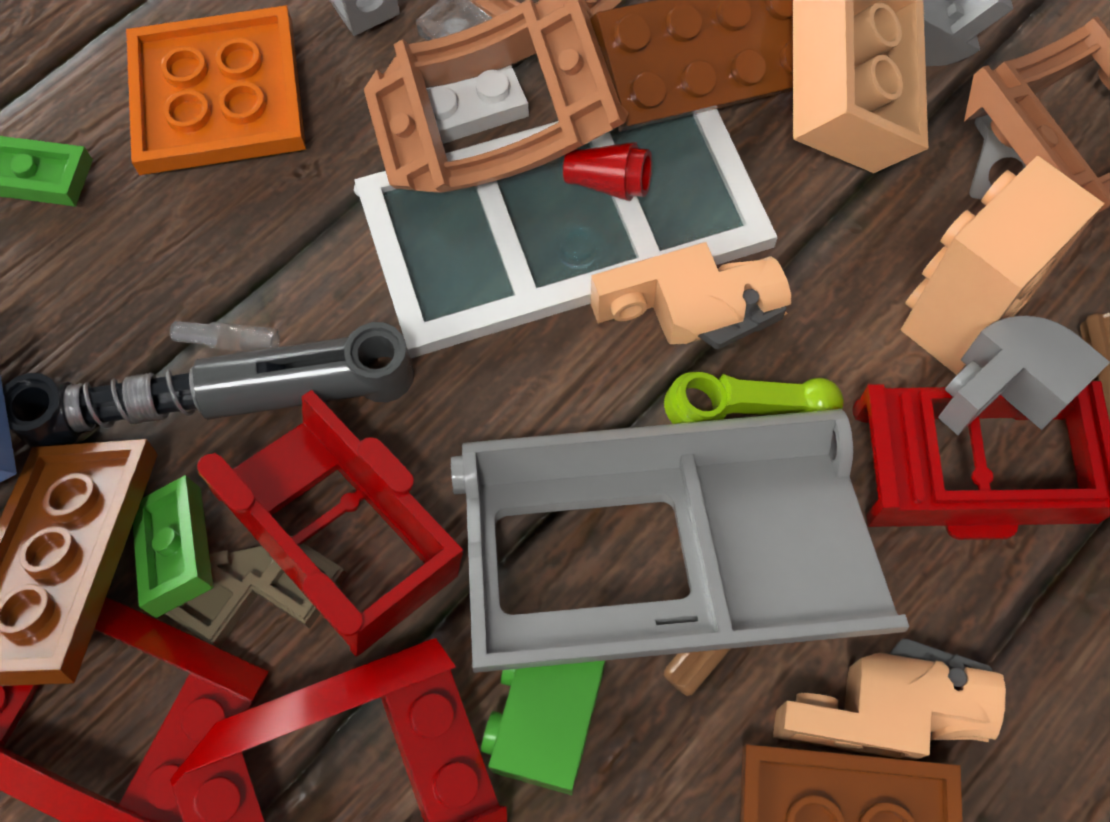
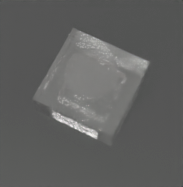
M439 0L416 19L418 35L429 41L466 30L488 21L492 17L470 0Z

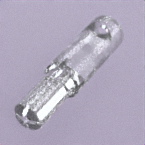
M174 321L170 327L172 341L204 344L214 349L248 352L279 347L280 341L279 331L275 328L211 322L209 325Z

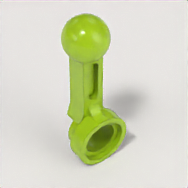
M689 372L679 376L668 389L664 398L665 412L672 424L723 420L730 413L779 415L835 409L843 410L844 405L843 394L834 382L825 378H812L803 384L739 380L722 374L717 379L705 372ZM694 388L703 391L710 398L713 409L711 411H702L695 408L687 398L686 389Z

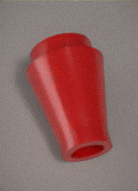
M636 142L575 149L565 154L563 178L566 184L580 185L626 201H631L634 196L645 197L650 187L652 154L649 149H640Z

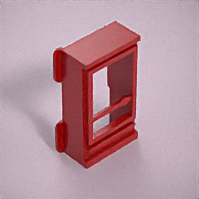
M1091 381L1053 419H1066L1079 489L991 490L990 483L993 481L994 476L993 472L987 468L979 419L1013 418L1015 420H1029L1001 395L968 425L975 466L971 479L974 484L978 485V490L945 491L935 419H939V415L953 398L945 390L946 387L885 388L884 384H868L862 396L855 402L852 408L855 420L869 423L878 500L866 514L867 527L946 526L947 533L957 540L1009 539L1017 533L1018 525L1099 524L1110 516V421L1101 381Z
M310 390L301 396L303 423L233 469L216 453L207 454L200 458L197 469L199 475L209 485L210 491L219 501L222 500L346 641L350 646V651L357 658L458 577L463 549L409 493L413 487V475L380 440L373 437L360 441L314 391ZM338 470L357 491L344 494L339 504L293 537H290L272 515ZM365 499L424 564L360 613L333 581L319 570L299 546L345 512L356 511L359 507V502Z

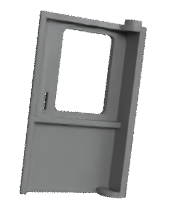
M842 409L463 443L462 456L451 457V476L454 495L466 494L473 672L906 632L909 628L906 615L897 614L850 479L853 461V438L849 419L845 411ZM665 502L673 507L690 588V594L686 598L510 615L501 610L496 523L502 517Z

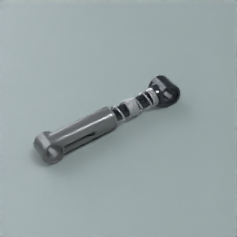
M371 322L358 327L349 337L197 359L190 372L186 374L172 375L169 370L166 372V377L159 378L153 373L137 374L125 377L123 383L118 384L117 380L113 378L111 385L91 387L87 382L84 385L82 383L73 385L68 381L55 383L51 378L41 373H27L17 376L8 382L3 388L9 430L30 447L73 444L83 431H92L96 424L108 429L119 420H126L134 425L140 422L164 420L172 412L181 411L184 415L191 416L196 409L201 412L205 419L210 420L302 406L301 396L310 390H313L323 402L364 396L374 402L388 403L399 399L408 392L414 380V368L403 335L392 325L384 322ZM377 358H392V361L383 368H368L369 364ZM48 408L41 417L35 420L39 412Z

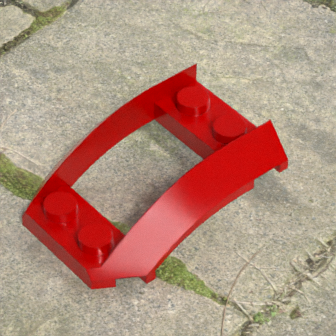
M106 597L94 629L95 631L189 673L120 803L114 802L4 748L40 685L0 686V790L61 822H183L170 778L216 722L251 708L269 671Z
M436 638L216 722L170 778L183 822H264L242 751L381 697L424 822H507V806L499 805L451 672V669L456 668V666Z

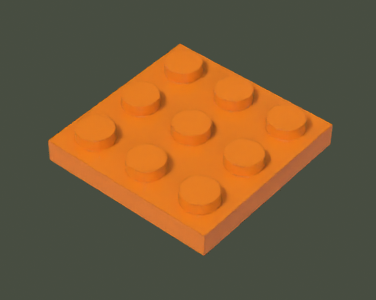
M287 5L126 29L131 160L139 175L306 150L293 26Z

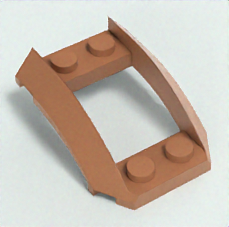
M525 0L510 10L466 30L424 42L408 44L402 39L393 44L396 56L384 74L376 70L364 88L389 185L395 189L438 193L482 185L544 165L624 124L629 112L619 102L590 20L593 14L586 1L540 0L534 3L532 0ZM537 54L559 122L507 146L476 156L448 162L426 88L475 78L484 71L499 70Z
M1093 17L1081 28L1039 50L1004 61L995 70H992L989 65L983 66L973 75L964 122L989 115L992 119L991 129L995 136L1005 146L1013 148L1026 166L1038 155L1105 203L1099 210L1101 212L1110 207V172L1099 178L1096 176L1035 95L1094 59L1101 67L1098 69L1101 81L1110 90V31L1099 17Z

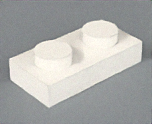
M511 65L499 70L484 71L475 78L426 88L443 144L529 117L527 99Z

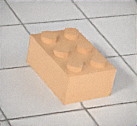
M793 0V140L872 173H876L928 149L923 0Z
M1038 155L1017 176L1009 170L1005 171L982 198L981 202L986 206L976 216L966 210L954 221L940 241L945 246L933 257L922 272V275L926 278L912 292L905 303L912 311L903 324L901 331L956 375L967 366L961 359L980 332L994 322L1014 317L1031 300L1105 204Z

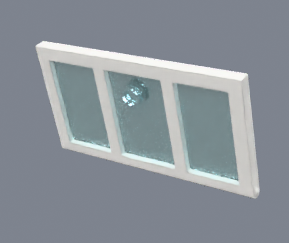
M714 109L619 132L617 127L577 148L588 149L636 142L640 149H649L652 154V176L648 193L645 197L634 196L631 201L580 185L566 184L563 178L565 155L511 177L442 193L395 189L389 185L386 170L354 179V192L360 197L410 358L588 305L591 302V275L703 242L707 243L716 265L774 248L777 235L718 110ZM559 121L445 154L448 162L483 154L527 138Z

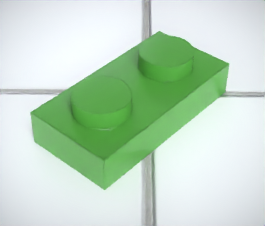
M0 136V197L76 207L93 159L84 146Z
M184 475L143 497L133 522L139 607L155 618L214 588L201 488Z

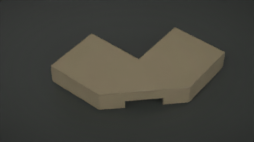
M302 543L299 547L339 588L348 575L346 571ZM262 546L231 553L226 550L209 554L214 588L165 613L189 631L217 648H220L258 595L309 629L321 614Z

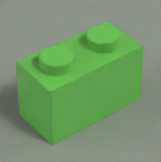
M606 660L503 670L501 684L510 686L503 713L491 712L481 746L482 753L491 755L488 767L492 773L572 796Z

